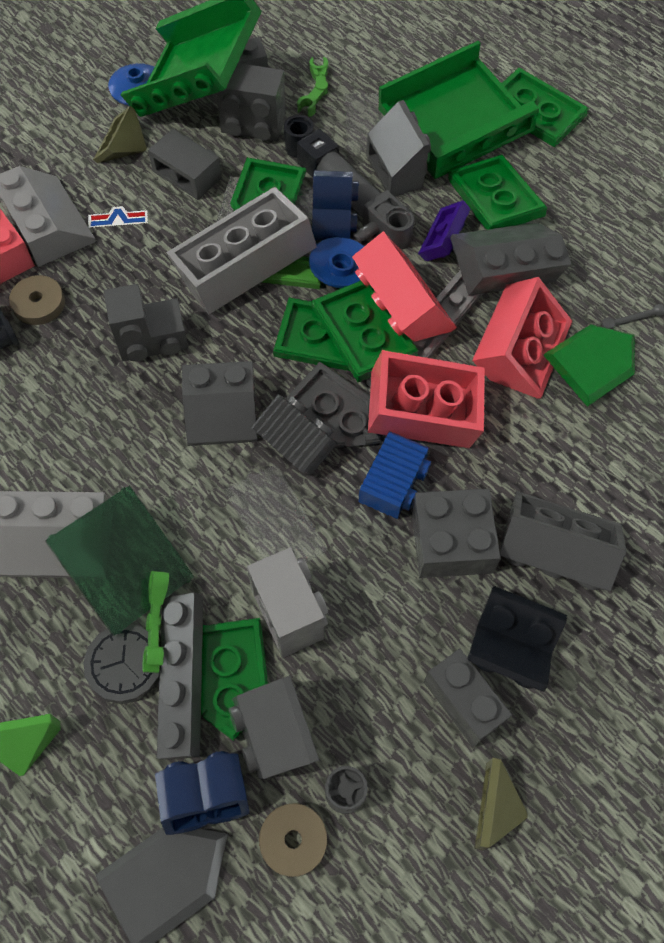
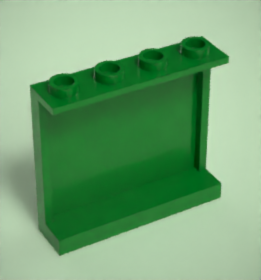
M209 0L160 20L155 29L167 44L146 84L123 91L121 97L135 109L139 117H143L225 90L261 15V9L254 0Z
M479 41L462 47L442 58H438L379 87V111L383 116L398 101L402 100L405 101L410 112L413 111L415 113L423 134L426 133L430 139L431 151L427 157V170L434 179L447 174L448 171L472 162L535 129L539 107L533 101L522 106L479 59L481 45Z

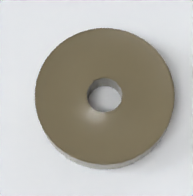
M36 275L21 280L13 287L9 296V303L15 316L20 321L30 325H42L51 322L61 314L65 306V297L57 281L48 276ZM37 298H42L38 302H33Z
M295 803L282 805L273 810L263 822L260 830L259 847L262 857L273 871L283 876L299 877L314 870L322 861L327 847V832L320 816L311 808ZM297 832L301 835L302 841L299 847L292 849L286 845L285 838L288 833Z

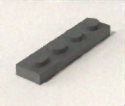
M195 592L165 597L162 605L161 647L164 650L163 665H160L157 759L172 760L200 757L203 595Z

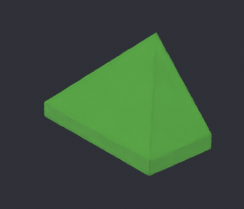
M52 714L1 722L0 762L17 775L24 776L61 730L60 720Z

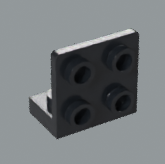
M493 586L478 621L467 660L476 664L483 671L496 672L513 679L524 688H535L545 692L549 682L552 653L566 625L567 615Z

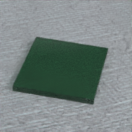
M130 485L123 487L120 492L56 534L49 535L48 539L45 540L48 547L112 636L122 633L124 628L150 610L151 603H149L148 587L151 571L169 573V584L165 597H168L185 583H189L194 577Z

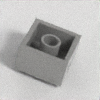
M290 547L247 566L252 593L282 658L324 639V626L328 625L325 615L328 614V609L319 591L312 592L309 579H312L311 573L303 557L296 559Z

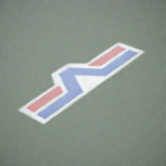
M123 206L112 207L110 212L106 214L88 215V228L148 223L147 210L127 212Z

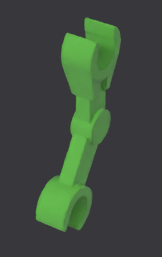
M313 57L310 59V73L316 82L315 87L309 95L302 96L297 101L298 113L303 107L309 106L308 117L316 113V104L322 96L328 93V83L326 82L328 60L326 57H323V65L321 66L314 64Z
M150 572L148 590L151 607L146 621L148 646L145 647L143 654V672L159 673V665H163L164 650L163 647H159V630L161 626L160 608L164 603L169 584V573Z

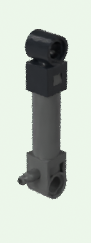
M293 115L286 119L284 123L285 151L291 157L297 158L298 164L302 168H306V172L312 178L314 170L353 172L352 181H359L358 201H352L351 207L363 217L362 225L364 227L354 234V240L361 243L372 236L377 237L384 231L401 250L407 248L412 240L414 214L411 210L404 206L388 190L382 193L379 192L339 155V145L321 129L314 132V125L310 118L304 115Z

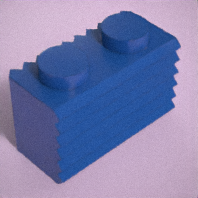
M389 431L360 487L358 502L395 519L399 518L402 509L409 511L413 504L415 493H417L413 486L417 479L424 481L432 462L427 460L429 447Z

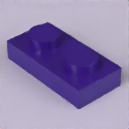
M464 200L440 208L418 252L424 261L444 258L453 251L454 248L450 237L452 234H459L463 229L470 211V207Z

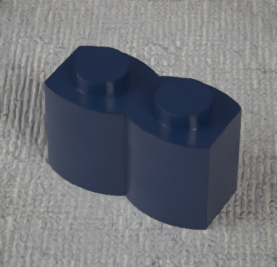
M314 170L312 232L315 240L322 241L333 237L350 239V233L357 232V213H351L352 201H358L359 181H352L353 172Z
M215 752L197 764H189L183 761L174 762L155 774L160 821L166 835L193 831L207 824L232 821L250 813L238 753Z

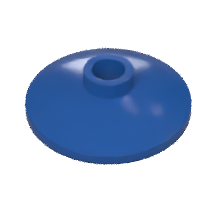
M135 63L123 66L115 71L108 84L111 96L116 101L129 105L121 97V93L146 84L154 66Z
M333 237L322 240L311 251L309 258L310 269L321 282L332 287L344 288L361 281L355 273L359 267L352 258L354 254L364 247L361 243L349 238Z

